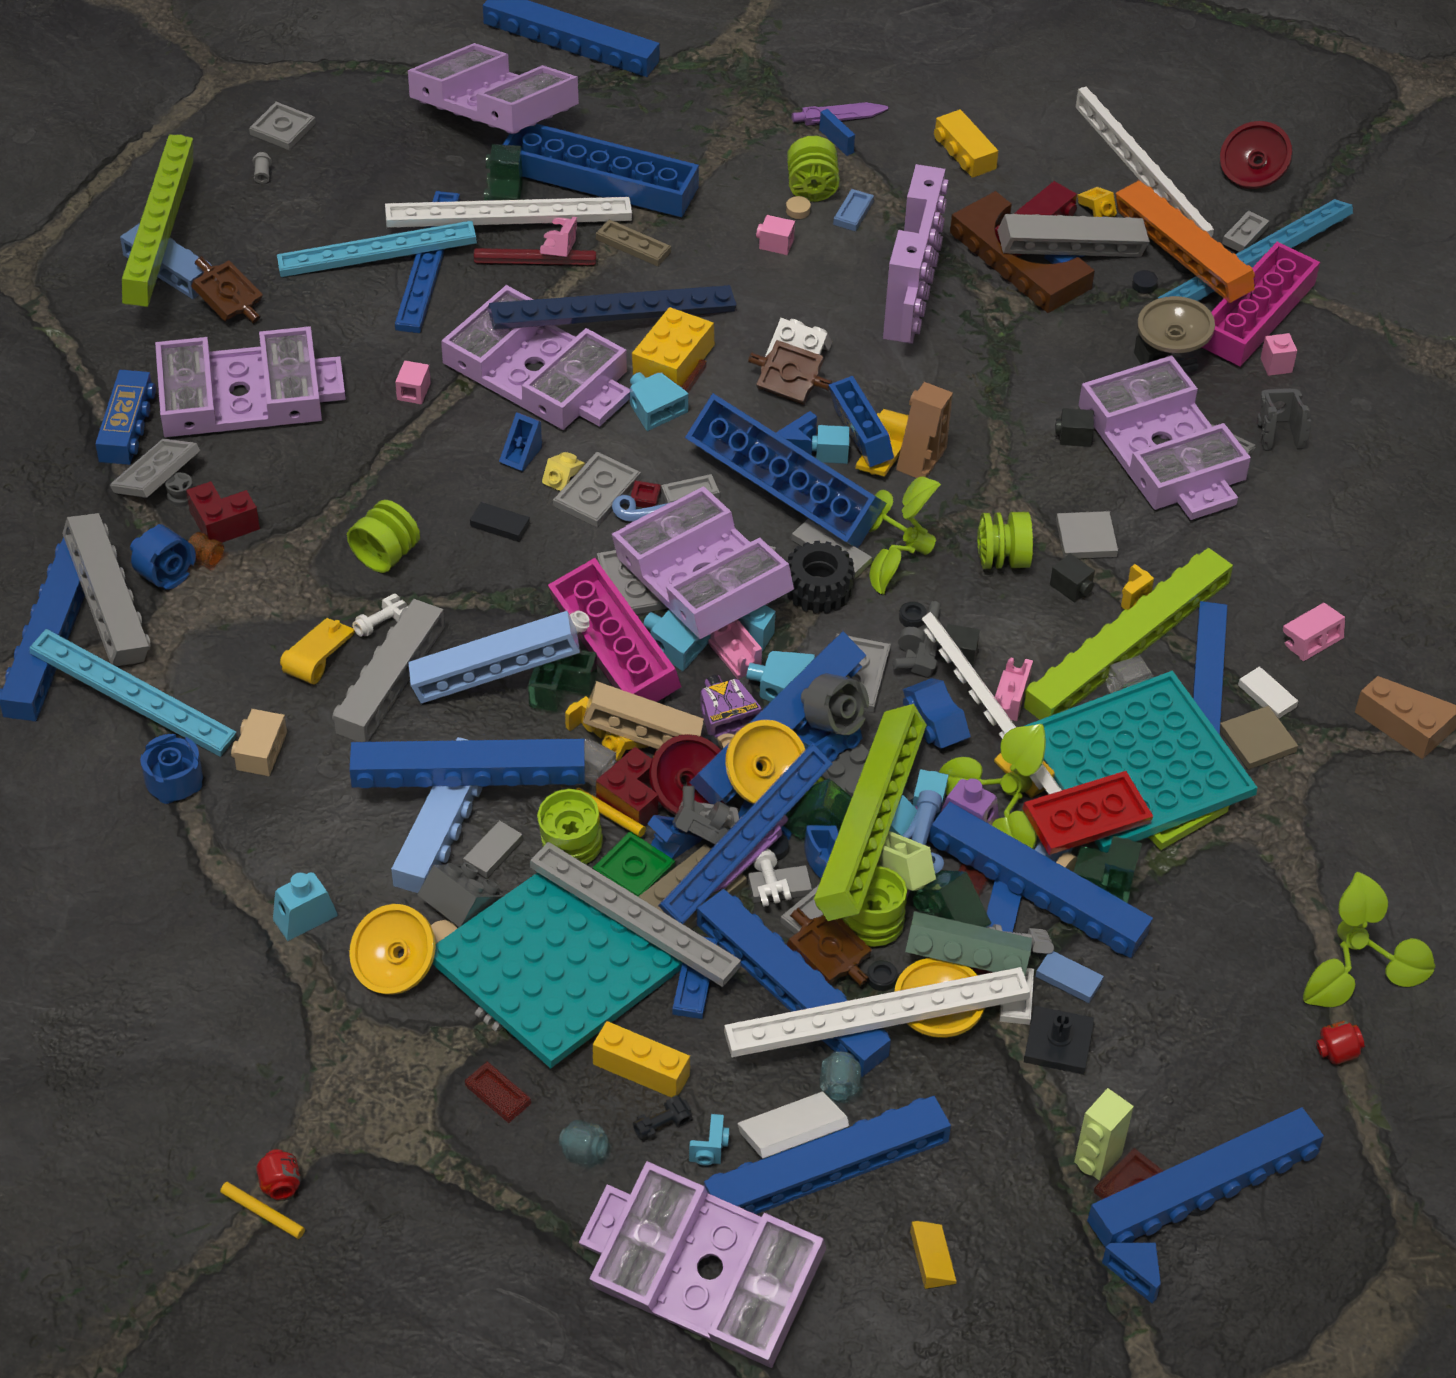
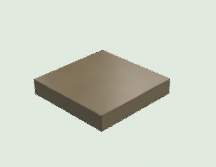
M1269 706L1220 723L1221 733L1248 770L1297 752V743Z

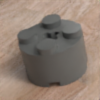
M825 673L816 677L809 687L803 690L801 702L804 704L805 717L810 727L835 734L850 735L855 733L864 723L865 717H862L864 708L869 706V697L865 686L861 682L852 678Z

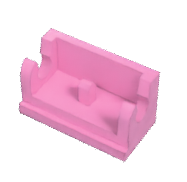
M558 217L553 219V224H561L563 227L560 232L554 230L544 234V238L547 239L540 247V254L567 257L576 241L577 217H572L571 219Z
M1322 603L1283 626V632L1294 641L1293 643L1291 640L1285 642V645L1298 655L1302 661H1305L1344 638L1345 617L1327 604Z
M738 619L711 633V639L708 640V644L737 679L747 675L749 663L761 665L762 648Z
M1011 657L1007 661L1006 670H1003L995 699L1009 718L1017 721L1025 698V690L1029 685L1033 660L1025 659L1022 668H1016L1013 665L1014 658Z

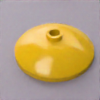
M759 720L745 725L733 736L726 752V771L733 788L742 798L754 804L805 750L804 744L792 729L777 721ZM757 762H760L762 764V771H759L757 769Z
M389 904L373 910L362 919L351 939L349 954L355 976L365 987L380 994L394 995L410 990L426 976L434 960L436 945L433 929L420 912L406 905ZM404 949L403 956L398 958V952Z
M925 958L911 964L900 974L894 992L978 975L965 965L934 958ZM985 1008L906 1024L925 1035L952 1037L962 1034L975 1026L982 1017Z

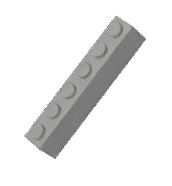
M1005 214L998 228L1003 253L1141 257L1149 243L1143 218Z
M99 513L67 517L62 534L110 664L121 666L144 662L147 651L150 650V639L147 634H144L141 615L134 608L133 594L130 589H127L125 584L124 570L117 563V552L115 546L111 545L108 539L107 525L102 523Z
M413 599L408 608L405 607L402 610L399 621L395 627L392 626L389 629L382 646L376 648L371 662L362 668L358 681L355 685L349 687L342 704L336 706L332 716L336 734L358 742L369 741L410 680L409 662L425 657L444 629L443 609Z

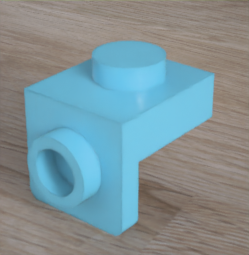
M711 1114L709 1141H690V1162H696L700 1165L721 1164L722 1146L728 1147L729 1128L723 1127L724 1115Z

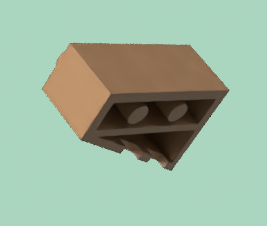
M926 382L922 384L918 391L914 390L909 401L911 408L898 459L897 471L915 478H927L947 448L953 392Z
M1377 676L1361 690L1355 709L1356 714L1421 759H1424L1456 729L1455 704Z

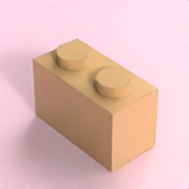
M251 709L248 719H244L241 724V736L238 741H234L231 756L235 758L236 770L270 776L287 734L285 715Z

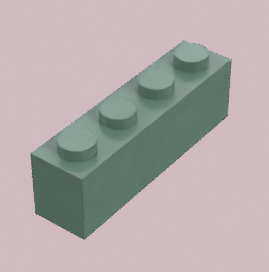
M914 911L905 952L991 972L1021 967L1025 976L1031 953L1032 938Z

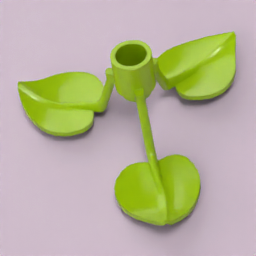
M918 477L907 488L902 500L904 505L902 513L903 517L909 520L915 527L906 528L886 515L893 505V496L890 492L880 490L875 494L876 497L887 504L869 532L875 531L884 519L905 532L903 541L907 545H891L889 550L882 549L873 560L869 577L873 588L878 593L885 594L886 586L901 561V551H908L913 554L916 550L923 555H927L934 548L935 536L928 533V530L923 528L915 520L914 516H916L941 485L939 482L926 477Z
M1043 724L1016 727L1004 735L1001 741V754L1006 762L1012 764L1010 769L1013 772L1005 774L1003 778L980 779L982 776V766L978 761L970 757L952 759L945 763L939 773L948 775L947 796L960 779H977L982 785L1000 784L1006 794L1013 795L1014 797L1004 810L1005 817L996 819L992 826L1032 849L1035 847L1037 834L1023 811H1014L1010 814V811L1017 801L1022 799L1021 793L1027 792L1031 788L1032 779L1030 775L1037 772L1042 765L1046 747Z
M1356 872L1338 906V912L1343 921L1338 926L1337 934L1343 941L1340 946L1344 952L1345 967L1339 959L1335 958L1320 964L1311 975L1304 990L1303 1001L1307 1004L1337 1007L1344 1004L1352 996L1355 989V980L1348 973L1352 968L1349 948L1358 950L1369 945L1391 960L1385 969V974L1391 982L1398 986L1411 987L1419 985L1426 981L1434 972L1435 963L1432 951L1423 941L1413 938L1404 940L1397 945L1394 955H1392L1369 939V934L1365 928L1368 922L1376 923L1384 918L1388 909V899L1380 885L1363 873Z

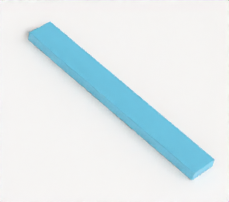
M466 221L277 254L280 276L285 277L475 244L477 240L473 221Z
M45 629L29 647L30 654L175 733L191 739L197 745L219 757L222 756L236 738V731L48 629Z

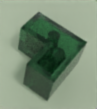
M492 144L491 154H486V169H490V173H487V187L489 189L484 190V201L520 200L523 186L521 146Z
M580 650V653L534 667L528 684L529 707L557 712L563 690L591 695L597 677V653Z
M830 778L813 785L785 814L788 821L783 826L799 839L805 838L807 825L836 826L839 833L852 796Z
M1113 836L1108 853L1081 846L1073 872L1128 903L1142 843Z
M940 870L935 874L936 880L926 884L920 890L911 891L913 903L921 913L937 914L941 918L985 928L992 924L968 873L965 871Z

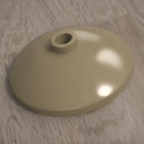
M1170 296L1156 299L1147 304L1139 314L1137 327L1142 339L1150 346L1167 353H1187L1201 348L1210 341L1214 334L1215 320L1210 310L1202 303L1186 297Z

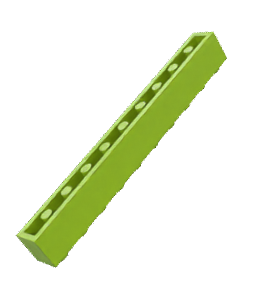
M170 134L168 136L123 273V304L146 307L149 305L193 164L192 137Z
M1207 548L1200 554H1195L1188 564L1183 568H1177L1165 582H1159L1151 593L1140 597L1132 608L1122 611L1118 619L1111 624H1106L1095 637L1088 638L1074 653L1070 652L1058 666L1048 669L1044 677L1037 682L1030 683L1025 690L1024 708L1039 720L1073 708L1199 607L1200 601L1206 602L1229 584L1233 565L1210 548Z
M914 704L885 711L814 897L817 908L822 911L828 921L860 913L927 726Z

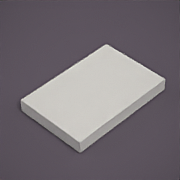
M823 1091L738 1123L741 1135L762 1158L772 1156L849 1126L847 1116Z

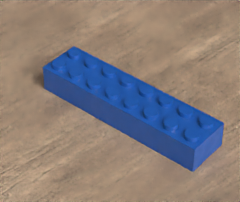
M540 124L527 126L518 133H510L500 148L501 171L604 198L629 197L630 204L678 217L684 215L699 187V165Z
M714 393L710 396L685 437L856 548H859L887 504Z

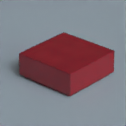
M635 480L631 497L635 500L636 507L648 508L657 506L661 493V484Z

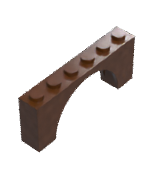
M997 191L952 214L950 233L953 237L967 246L971 252H974L984 260L987 265L991 266L1004 279H1007L1047 313L1092 289L1095 270L1079 257L1057 264H1038L1019 259L1010 253H1003L1002 246L995 235V228L1001 224L1005 214H1011L1012 204Z

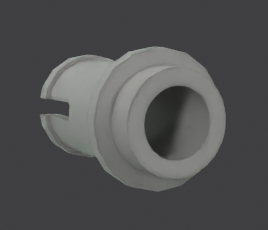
M259 152L252 159L255 167L254 180L257 183L264 184L269 181V167L272 164V160L267 153Z

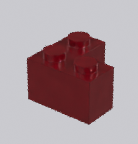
M211 481L186 490L190 513L209 547L260 530L257 507L247 490L222 499Z
M634 747L596 780V798L646 827L653 815H658V794L650 789L649 771L652 758Z

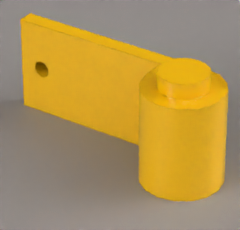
M883 409L881 413H877V416L889 434L894 458L869 467L862 455L856 463V469L870 472L871 475L885 476L900 455L909 416Z
M326 618L289 650L284 651L280 659L282 671L308 683L316 684L324 673L326 658L355 634L354 629L341 624L339 620L334 621Z

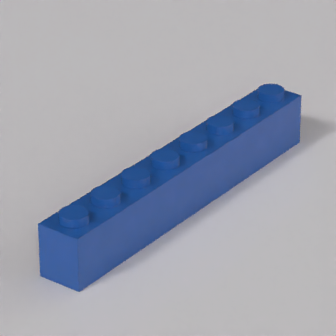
M487 0L483 4V22L486 25L648 77L659 63L660 43L529 0Z
M64 537L61 543H58L56 546L55 559L48 566L46 582L40 586L38 602L32 606L30 622L23 628L22 642L20 646L15 648L14 662L12 667H8L6 671L4 687L0 688V707L3 717L37 721L57 668L30 654L29 647L45 629L68 640L85 597Z
M844 631L841 632L749 723L759 720H773L788 726L790 729L795 728L799 731L808 722L804 713V704L801 702L803 690L808 688L816 677L825 673L843 677L848 675L852 678L862 668L859 662L866 654ZM729 743L689 782L713 805L721 800L726 804L737 793L726 771L725 761Z
M584 739L351 742L349 769L352 788L585 784Z
M952 802L946 805L932 823L928 842L932 843L937 849L946 851L958 858L963 864L970 865L979 870L987 878L1003 882L1013 893H1022L1023 897L1034 902L1039 908L1046 909L1055 914L1063 922L1074 925L1084 931L1089 937L1098 939L1110 946L1115 952L1131 958L1148 935L1153 917Z
M723 889L697 908V926L710 938L718 939V945L722 949L740 959L741 966L791 1012L848 1001L844 993L839 989H834L825 980L820 971L813 970L800 953L792 951L779 934L772 933L758 915L751 914L738 897L731 896ZM879 1028L823 1039L822 1041L863 1077L889 1056L891 1039L884 1029Z
M935 1096L926 1099L919 1098L905 1107L897 1110L889 1109L880 1116L870 1120H859L851 1127L838 1130L784 1152L774 1154L754 1163L746 1162L737 1169L727 1173L714 1174L704 1181V1186L708 1194L751 1213L758 1214L949 1142L951 1124Z
M1303 1107L1092 1204L1087 1222L1105 1248L1109 1243H1132L1135 1238L1144 1234L1152 1235L1156 1233L1163 1225L1171 1221L1173 1223L1182 1221L1197 1207L1199 1210H1205L1220 1198H1231L1239 1193L1242 1188L1250 1184L1256 1186L1262 1183L1271 1174L1276 1172L1279 1174L1284 1173L1293 1164L1301 1160L1309 1161L1320 1152L1319 1148L1324 1135Z

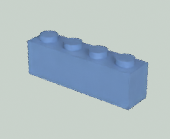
M139 224L120 236L123 255L129 258ZM169 238L157 277L191 299H195L199 294L191 285L193 280L203 275L199 267L194 264L199 257Z

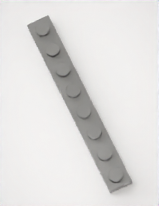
M547 842L530 860V868L720 986L723 987L740 968L741 960L550 842Z

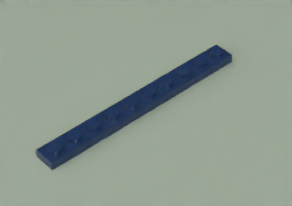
M726 285L489 303L488 313L493 330L662 317L669 307L691 315L735 311L737 305L731 286Z

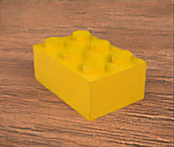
M669 307L632 352L633 375L640 372L648 378L656 373H662L682 387L714 347V323Z

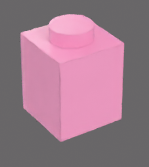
M767 215L763 224H759L757 228L756 238L760 239L759 249L788 255L794 241L795 221Z
M1290 333L1265 336L1260 359L1268 376L1292 373L1297 349Z
M404 360L395 381L397 400L416 404L423 403L431 383L428 364Z

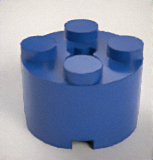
M162 524L156 525L154 528L146 531L141 537L135 538L130 546L133 569L154 585L165 589H172L180 585L188 577L189 573L186 571L190 564L194 566L196 559L193 545Z
M165 734L154 738L145 746L146 750L143 755L141 754L140 758L147 790L158 798L161 803L168 804L184 799L202 788L203 772L199 751L191 739L187 737L185 739L176 738V734Z

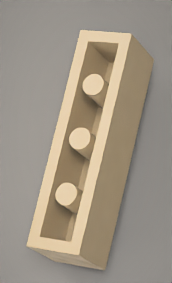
M596 681L587 702L583 723L658 749L667 740L678 735L692 734L701 736L704 719Z

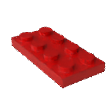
M1127 771L1026 801L1022 808L1049 855L1151 823L1153 819L1151 811Z

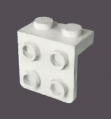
M780 318L766 356L771 352L776 340L819 355L822 349L829 351L832 340L827 334L828 332L822 328H810L804 326V323L798 320L790 319L789 321Z

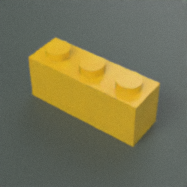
M961 109L936 118L935 139L946 148L949 155L953 156L961 168L972 178L997 168L998 149Z
M606 1021L593 1043V1065L666 1096L673 1097L679 1095L690 1076V1055Z

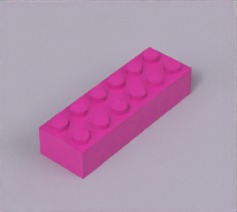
M1276 242L1252 268L1255 273V290L1231 303L1223 299L1211 312L1215 320L1214 334L1210 341L1202 346V348L1241 367L1261 345L1265 336L1270 335L1315 285L1320 262Z
M596 558L548 584L554 603L560 612L568 611L570 615L575 611H582L588 615V629L585 632H579L577 636L613 687L655 702L681 688L675 667Z

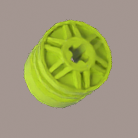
M807 136L798 139L790 146L787 152L789 187L795 196L804 197L810 202L821 201L833 195L839 187L838 156L834 144L820 136Z
M381 500L375 504L373 509H370L366 516L360 518L347 532L348 544L356 557L370 569L381 573L389 571L400 561L402 555L407 554L420 540L419 528L411 515L403 507L389 500Z
M1000 512L995 513L993 525L990 513H981L977 531V548L983 569H991L993 557L996 569L1002 568L1005 556H1008L1011 568H1030L1033 555V532L1029 512H1010L1007 524H1004Z
M575 789L559 790L547 796L540 804L537 814L543 847L547 842H550L584 864L594 860L600 853L603 844L599 811L595 800L589 794Z
M876 866L860 913L842 918L868 946L886 945L895 941L903 932L907 898L905 881L895 871L886 867Z

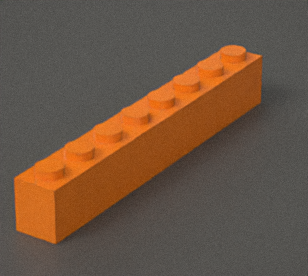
M1139 180L1115 193L1118 212L1125 218H1143L1149 238L1229 303L1255 290V273L1251 266L1239 260L1236 254L1229 252L1222 243L1214 240L1207 231L1200 229L1193 220L1185 217L1179 209L1171 206L1164 197L1161 198L1151 187L1146 186Z

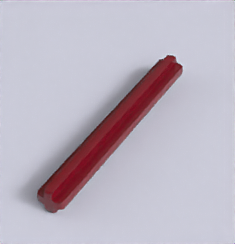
M476 248L474 249V262L492 264L595 265L596 251L570 250L568 256L565 257L540 254V249Z

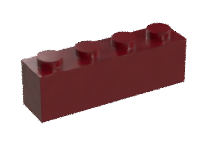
M1053 181L1014 214L1073 216L1077 209V193ZM998 226V227L995 228V235H996V238H997L998 242H999L1000 245H1001L1000 238H999V234H998V228H999V226ZM1010 253L1017 258H1020L1023 255Z

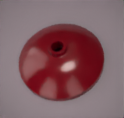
M1266 121L1245 123L1233 130L1222 145L1220 163L1223 172L1231 182L1243 188L1258 189L1269 186L1279 180L1291 164L1293 154L1291 141L1286 132L1276 124ZM1257 160H1262V163L1255 164Z
M678 735L667 740L655 752L650 764V784L652 790L658 794V801L672 814H677L683 801L684 785H682L680 779L684 778L687 781V786H692L689 782L721 751L713 742L698 735ZM695 789L694 800L700 803L710 804Z

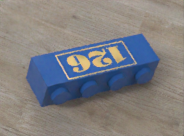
M119 370L95 443L99 462L130 465L133 454L138 453V438L144 433V419L150 414V399H154L156 393V385L151 381L150 372Z
M850 376L829 384L834 409L843 424L849 427V434L869 467L893 459L894 455L889 434L855 378Z

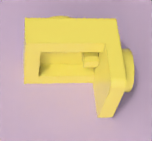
M568 452L548 458L542 483L561 491L569 483L570 477L575 476L585 463L577 460V456Z

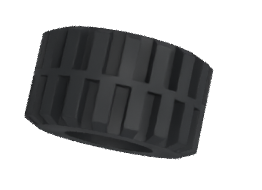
M814 541L813 544L806 542L803 543V547L797 546L794 549V553L789 554L788 561L786 562L790 567L794 590L788 592L787 597L789 600H793V604L796 607L802 606V610H813V613H819V611L828 613L831 609L837 610L841 608V604L845 605L848 602V597L852 595L854 562L852 558H849L847 551H842L841 546H833L831 542L827 541L825 543Z

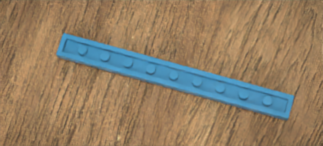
M1334 199L1236 255L1239 260L1253 268L1276 242L1292 248L1301 242H1306L1317 233L1325 231L1326 228L1343 221L1344 218L1353 214L1352 204ZM1196 276L1158 297V299L1180 296L1199 302L1203 297L1216 291Z

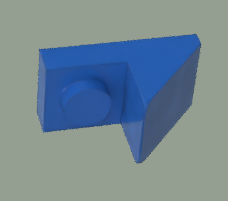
M809 411L776 433L811 455L812 435H816L817 416Z
M653 815L648 822V825L655 831V838L651 845L673 860L702 840L701 837L690 831L686 833L674 827L672 823L673 817Z

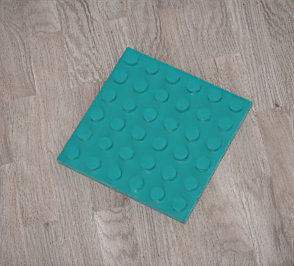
M1173 670L1025 725L1043 724L1046 738L1043 761L1055 772L1054 780L1062 790L1127 771L1153 815L1151 823L1095 840L1094 842L1102 854L1257 795L1258 787Z
M538 872L436 943L434 960L432 962L439 971L549 1068L555 1066L600 1032L606 1021L612 1023L681 971L683 963Z

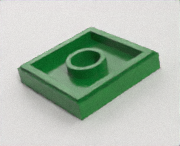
M629 831L593 869L639 897L675 868V860Z

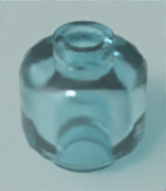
M834 1052L825 1058L821 1065L819 1082L822 1091L829 1094L831 1099L837 1101L846 1100L848 1096L856 1094L860 1087V1063L855 1060L853 1055L847 1052Z
M574 1120L561 1131L559 1144L562 1146V1152L567 1159L584 1164H593L606 1154L608 1136L599 1124Z

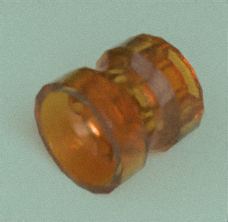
M201 532L194 533L188 541L195 549V560L201 559L202 563L209 567L216 566L221 560L224 553V544L216 539L209 540V537Z

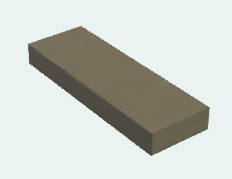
M610 219L596 232V240L655 266H659L671 253L670 245Z

